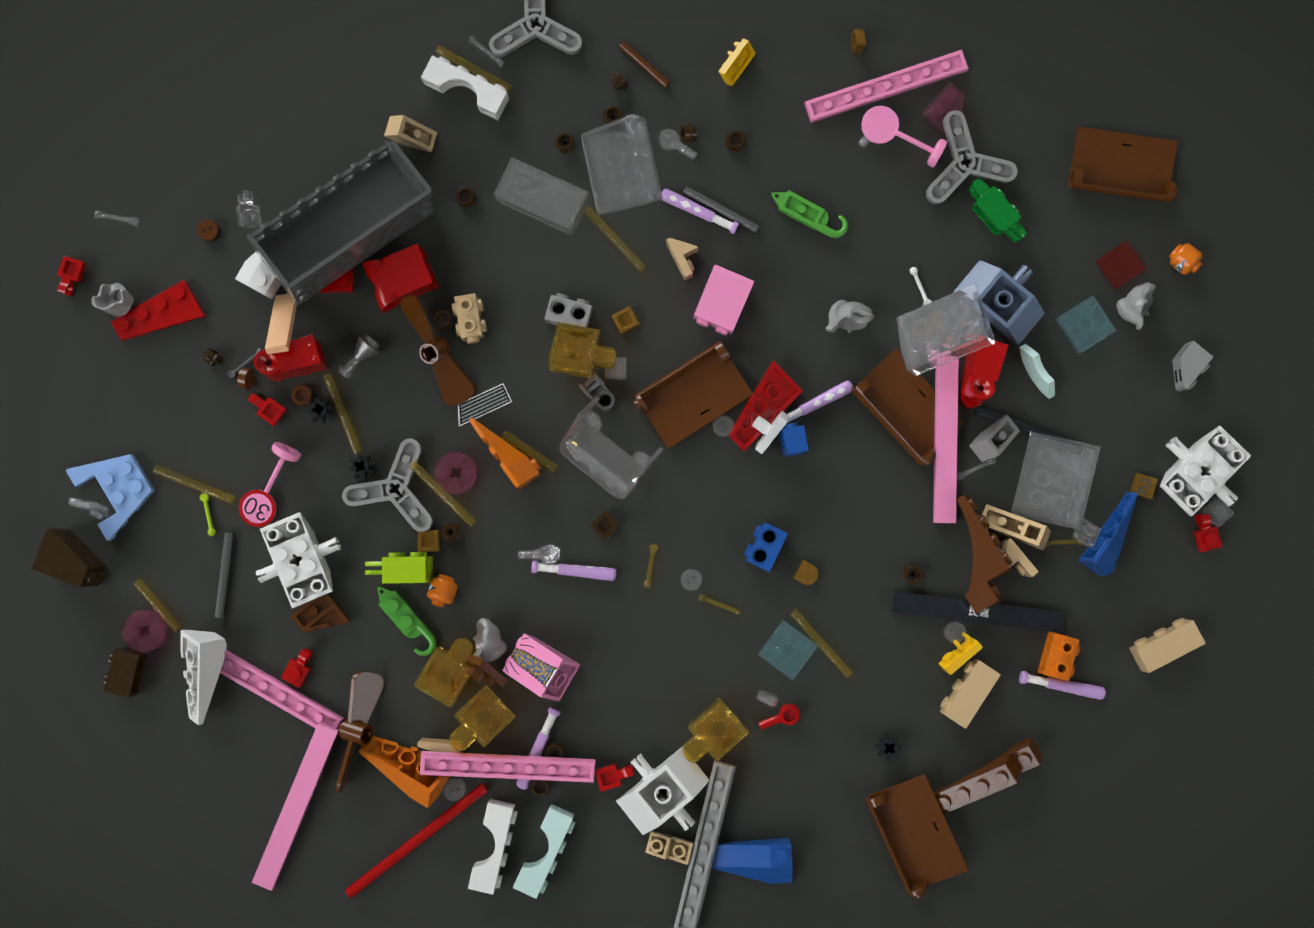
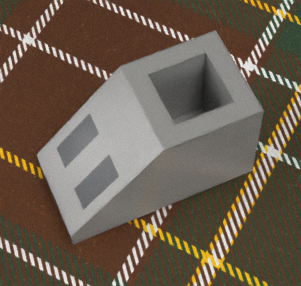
M1195 341L1186 343L1172 359L1175 389L1178 392L1186 389L1190 390L1197 383L1196 378L1200 373L1203 374L1211 365L1209 362L1213 356Z

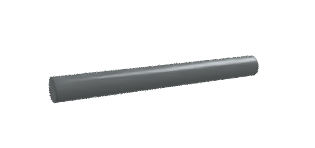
M688 186L684 188L683 194L730 220L738 222L741 226L754 233L758 230L759 225Z
M225 533L215 618L224 617L234 533Z

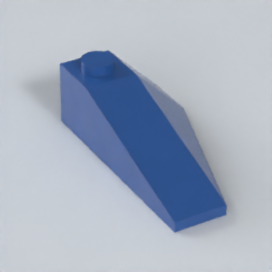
M1127 492L1078 560L1099 576L1109 575L1116 568L1115 563L1119 558L1138 496L1135 492Z
M789 838L718 843L712 869L769 884L791 883L793 864Z

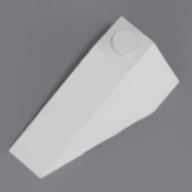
M256 252L244 262L235 278L237 281L270 299L274 298L281 285Z
M181 630V658L186 657L187 670L183 671V674L190 688L186 691L189 718L197 725H202L224 662L227 644L225 639L215 632Z

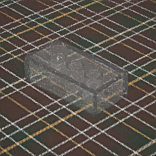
M511 157L494 193L497 202L569 235L573 234L589 200L588 191Z

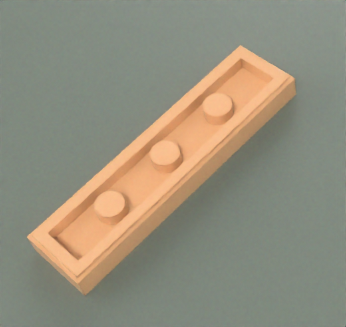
M288 294L275 295L265 345L267 354L289 351L297 304Z

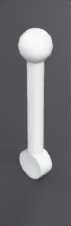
M912 267L910 268V274L914 276L924 300L923 306L929 308L932 306V301L926 296L917 274L918 269Z

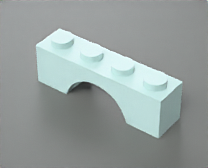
M551 803L540 827L548 838L549 850L542 859L536 862H524L514 883V889L537 899L539 892L544 893L548 881L545 880L548 872L553 874L557 865V861L554 859L557 853L562 854L567 843L564 841L566 833L571 834L576 823L573 821V813Z

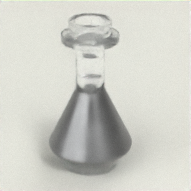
M368 335L364 338L360 336L354 356L345 367L340 365L338 371L347 379L350 376L353 377L352 370L359 362L379 354L377 348L380 345Z

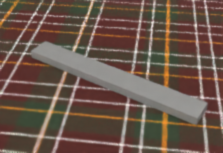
M714 760L674 928L698 927L736 770L735 765Z

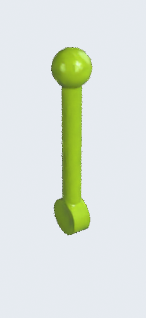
M202 493L200 500L204 503L209 527L207 533L209 536H214L216 530L213 528L208 506L209 495Z

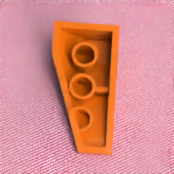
M473 418L469 419L485 444H488L492 455L501 462V468L516 488L522 489L541 475L538 471L541 467L534 458L530 460L529 457Z
M373 736L371 742L359 750L363 757L405 794L426 808H429L441 794L450 777L420 775L421 751H418L416 747L411 746V749L402 747L397 742Z

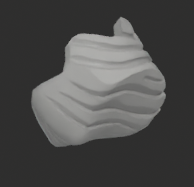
M120 283L102 284L98 296L92 297L94 307L115 317L124 316L130 310L134 301L133 296Z

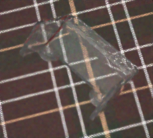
M596 396L578 414L561 441L559 450L565 458L611 495L618 499H624L663 451V448L659 447L651 457L640 451L635 452L631 457L599 431L602 427V421L599 415L592 411L600 399Z

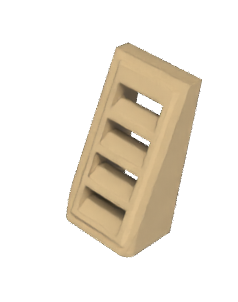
M422 738L418 741L417 746L431 752L463 753L464 742L459 740Z

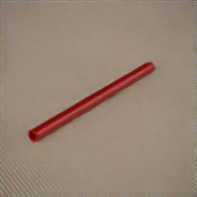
M484 783L478 785L346 888V894L353 898L489 791Z

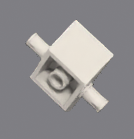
M1221 426L1216 427L1199 439L1189 449L1177 437L1172 438L1169 441L1170 443L1166 444V447L1179 459L1165 473L1160 487L1189 516H1193L1214 494L1226 506L1232 505L1234 503L1233 500L1236 501L1238 499V496L1225 483L1251 455Z
M301 512L260 529L273 560L272 565L256 571V575L261 576L258 578L260 583L279 576L292 608L333 592L331 572L324 556L341 550V545L336 544L339 543L337 537L319 544L315 532ZM297 557H302V560L297 563Z
M683 746L653 769L644 759L643 755L639 754L637 760L634 758L630 763L641 774L642 780L618 798L616 802L642 835L659 827L672 816L676 818L684 831L688 830V826L692 827L695 821L683 807L709 782L708 777ZM659 789H666L667 795L661 794L659 796Z

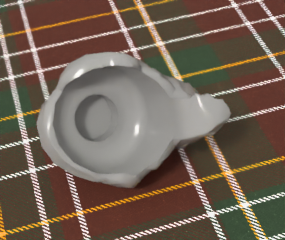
M1150 282L1136 286L1125 298L1120 299L1116 304L1119 315L1125 321L1135 324L1137 330L1144 326L1143 317L1144 315L1149 316L1148 309L1154 300L1152 294L1156 286Z
M839 300L830 308L828 314L829 324L826 327V331L835 332V330L841 328L851 333L854 330H861L867 326L868 322L872 321L874 315L870 307L865 306L863 303Z
M481 618L477 622V635L473 637L476 645V652L473 655L484 659L486 662H492L499 659L506 652L507 645L501 640V634L497 626L489 619Z

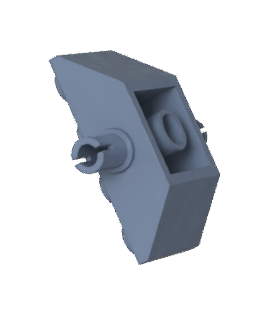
M981 260L978 261L953 291L958 298L980 315L973 326L969 328L971 334L977 330L974 336L977 338L981 337L982 333L991 324L1017 346L1023 341L1045 314L1036 297L1022 286L1033 274L1031 269L1026 271L1028 267L1022 265L1012 278L1001 268ZM998 299H1003L1002 304L999 302Z

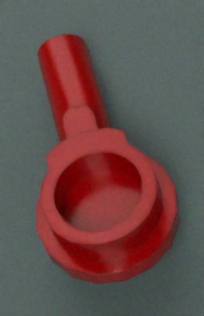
M785 704L780 708L778 715L758 722L759 726L763 730L781 722L786 725H794L800 719V710L794 704Z

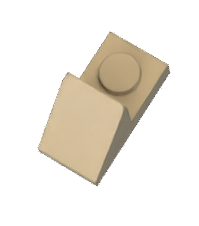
M673 238L666 239V245L685 281L692 278L693 264L690 259L686 260L685 258L698 252V246Z
M1005 538L1002 541V552L1009 554L1013 561L1011 566L1016 564L1015 569L1020 575L1033 577L1039 572L1011 538Z

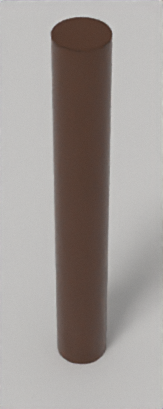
M625 41L619 45V48L661 86L664 88L668 87L670 81Z

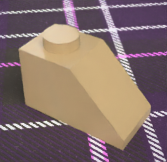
M405 115L390 116L384 136L402 145L432 152L437 132Z

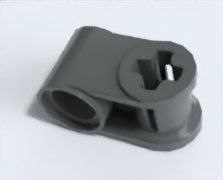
M595 372L592 373V377L585 383L578 385L601 411L610 412L615 408L616 401L613 394ZM603 397H610V405L605 407L600 405L601 399Z

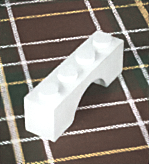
M432 55L421 76L424 85L440 93H444L455 86H464L471 89L477 95L479 111L496 120H499L509 100L508 93L503 86L499 84L492 85L483 76H474L462 66L455 67L451 65L449 60L441 56L437 58Z
M490 798L483 825L494 836L495 850L489 858L475 862L468 889L492 895L496 888L500 889L503 875H499L500 868L505 867L508 856L504 851L506 845L510 846L513 834L509 832L510 825L515 824L518 811H514L515 804Z

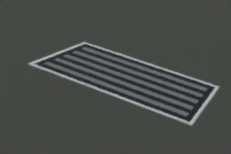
M504 383L459 404V426L470 422L469 419L471 418L477 419L511 403V398Z

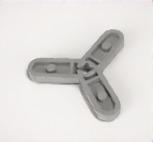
M524 0L525 17L498 32L489 41L491 52L498 57L508 55L534 38H538L570 55H575L582 49V39L579 34L546 17V0ZM536 20H539L540 26L532 28L531 21L536 22Z
M954 110L944 117L943 127L953 161L927 188L926 197L929 202L939 204L945 201L968 175L1000 183H1008L1016 178L1018 170L1013 162L975 153L966 118L962 112ZM964 157L966 158V160L970 159L971 163L968 164V168L966 167V165L961 164V161L964 160Z
M411 438L402 441L387 479L347 486L342 493L343 501L349 506L391 501L413 529L419 532L428 531L433 525V518L408 487L422 452L421 444ZM392 484L400 485L398 490L403 495L402 498L395 492L391 493L393 489Z

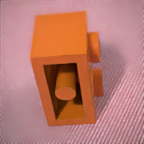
M1048 631L1038 673L1069 682L1075 671L1074 659L1080 652L1079 640Z

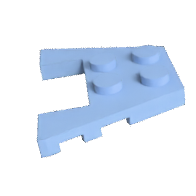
M132 454L66 470L75 487H80L96 477L114 507L116 513L97 524L107 541L115 538L116 533L121 527L127 524L128 519L133 513L138 511L155 491L137 459Z

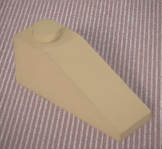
M987 504L982 514L990 524L989 529L1029 546L1044 550L1051 530L1046 525Z

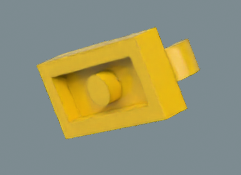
M742 39L740 43H734L736 49L734 52H727L729 57L718 71L727 85H734L756 54L750 42L746 39Z
M964 632L962 633V636L965 638L964 643L960 644L957 640H954L953 643L958 648L946 653L938 663L949 675H952L983 648L977 640Z

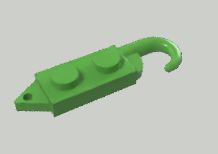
M790 190L788 192L771 193L779 207L778 211L813 230H817L831 238H840L847 232L848 222L842 215L838 217L842 221V228L835 231L826 226L828 213L825 209Z
M377 587L380 600L378 605L402 633L408 638H416L422 634L429 642L427 650L420 651L415 648L414 652L420 656L432 654L437 646L436 638L423 623L422 619L396 590L391 591Z

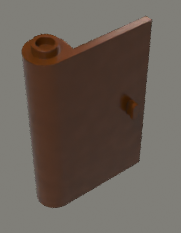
M1077 127L1068 186L1071 189L1170 203L1178 194V187L1175 182L1171 181L1178 141Z
M718 341L635 394L636 399L633 402L639 412L641 410L645 412L667 448L670 449L750 398L753 392L732 363L724 345Z
M896 348L863 378L851 392L919 466L923 464L927 466L935 459L933 455L936 452L934 450L935 390ZM958 416V428H960L965 422Z
M926 774L877 791L865 798L908 896L920 898L926 894L925 891L928 889V885L969 871Z

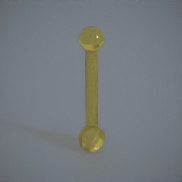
M1078 537L1072 540L1047 541L1045 548L1049 545L1077 543L1083 545L1085 539Z
M655 544L649 547L651 553L646 580L643 582L645 588H649L652 585L650 578L654 555L658 549Z
M704 594L698 596L700 602L705 601L736 614H739L741 611L709 599Z

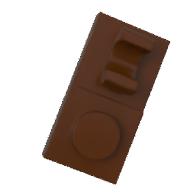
M472 654L468 656L466 661L472 666L467 669L466 675L473 677L472 680L478 683L483 679L485 683L492 687L496 684L504 688L508 681L484 659Z

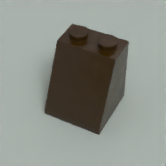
M47 528L31 569L78 587L99 586L104 580L106 565L72 530Z

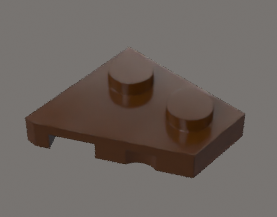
M330 593L305 603L290 615L303 633L351 621Z

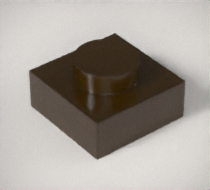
M605 510L590 526L606 540L620 524Z

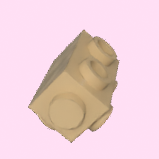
M475 293L455 296V303H452L454 316L458 317V324H455L457 336H461V339L467 341L468 344L480 342L479 339L484 338V332H487L486 321L481 319V311H484L482 299H478Z

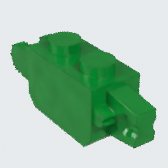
M982 179L974 180L973 184H970L968 192L976 200L973 204V211L994 235L1000 236L1004 233L1016 243L1027 234L1019 222L1021 218L1019 210L1005 199L1006 196L1002 190L997 189L995 186L989 188Z

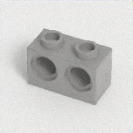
M557 293L556 296H550L544 319L549 324L587 333L593 308L592 305H589V301L583 299L573 301L569 300V296ZM563 305L565 307L564 312L561 314L554 313L555 306ZM578 310H583L585 316L582 319L574 318V313Z

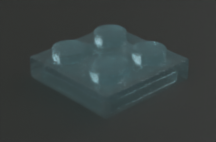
M1093 295L1056 318V321L1078 354L1116 331Z
M782 620L758 655L791 680H794L818 645Z

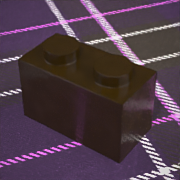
M126 648L114 649L108 661L110 664L109 671L103 680V685H105L103 692L128 698L137 695L147 653Z

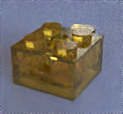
M558 322L549 355V371L591 379L594 366L608 369L615 366L616 351L614 348L599 345L600 330Z
M459 638L454 641L449 651L441 646L435 648L414 687L446 706L453 707L471 678L466 675V671L472 665L466 659L473 651L472 642L468 638Z
M486 685L454 715V718L461 725L450 735V745L453 749L462 751L476 741L484 748L516 716Z
M719 697L687 725L694 736L684 744L683 754L688 761L696 762L709 752L717 762L745 738L749 731Z

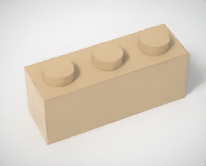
M1177 619L1172 622L1173 626L1167 629L1160 628L1154 631V635L1148 639L1144 637L1135 641V645L1129 649L1140 670L1150 673L1206 644L1194 620Z
M977 659L970 660L963 670L965 672L961 679L958 678L952 686L953 692L949 697H945L940 705L942 708L940 712L965 729L1001 675Z

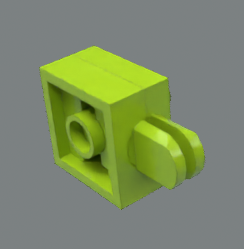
M406 552L388 553V557H382V561L365 562V566H382V570H365V575L382 574V583H427L433 579V556H427V552H410V556H406Z

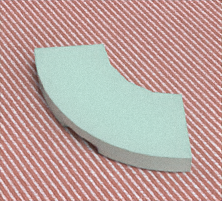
M1026 344L1019 347L1025 369L1034 384L1048 399L1055 396L1054 379L1045 370L1040 354Z

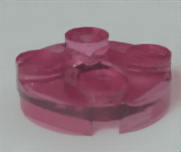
M454 452L443 456L437 463L434 472L438 485L444 491L452 494H463L475 486L478 467L470 456ZM454 468L462 470L459 479L451 476Z
M155 610L136 611L126 619L121 636L134 651L146 653L156 650L165 643L168 636L166 619ZM148 626L150 634L143 636L141 628Z

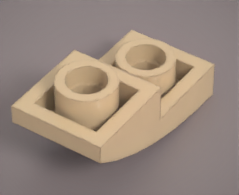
M651 831L645 853L689 865L694 842Z

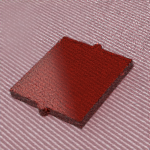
M1127 240L1095 261L1104 273L1103 277H1107L1115 290L1146 269L1138 257L1139 254L1134 252Z

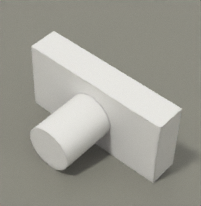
M781 411L772 424L761 416L755 419L752 426L763 434L757 441L755 450L763 454L786 425L789 415Z

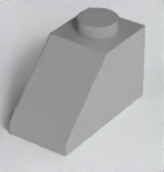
M1005 415L981 432L969 446L981 462L999 456L1020 430L1011 418Z

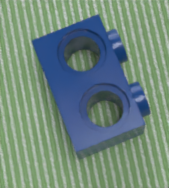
M798 422L786 424L779 432L783 457L804 454L809 451L804 425L798 426Z
M765 522L762 526L758 524L753 534L756 539L753 545L748 544L744 555L747 556L745 561L770 572L788 533ZM768 530L772 531L775 535L771 543H767L763 538L764 533ZM757 550L765 552V559L762 562H757L754 558Z

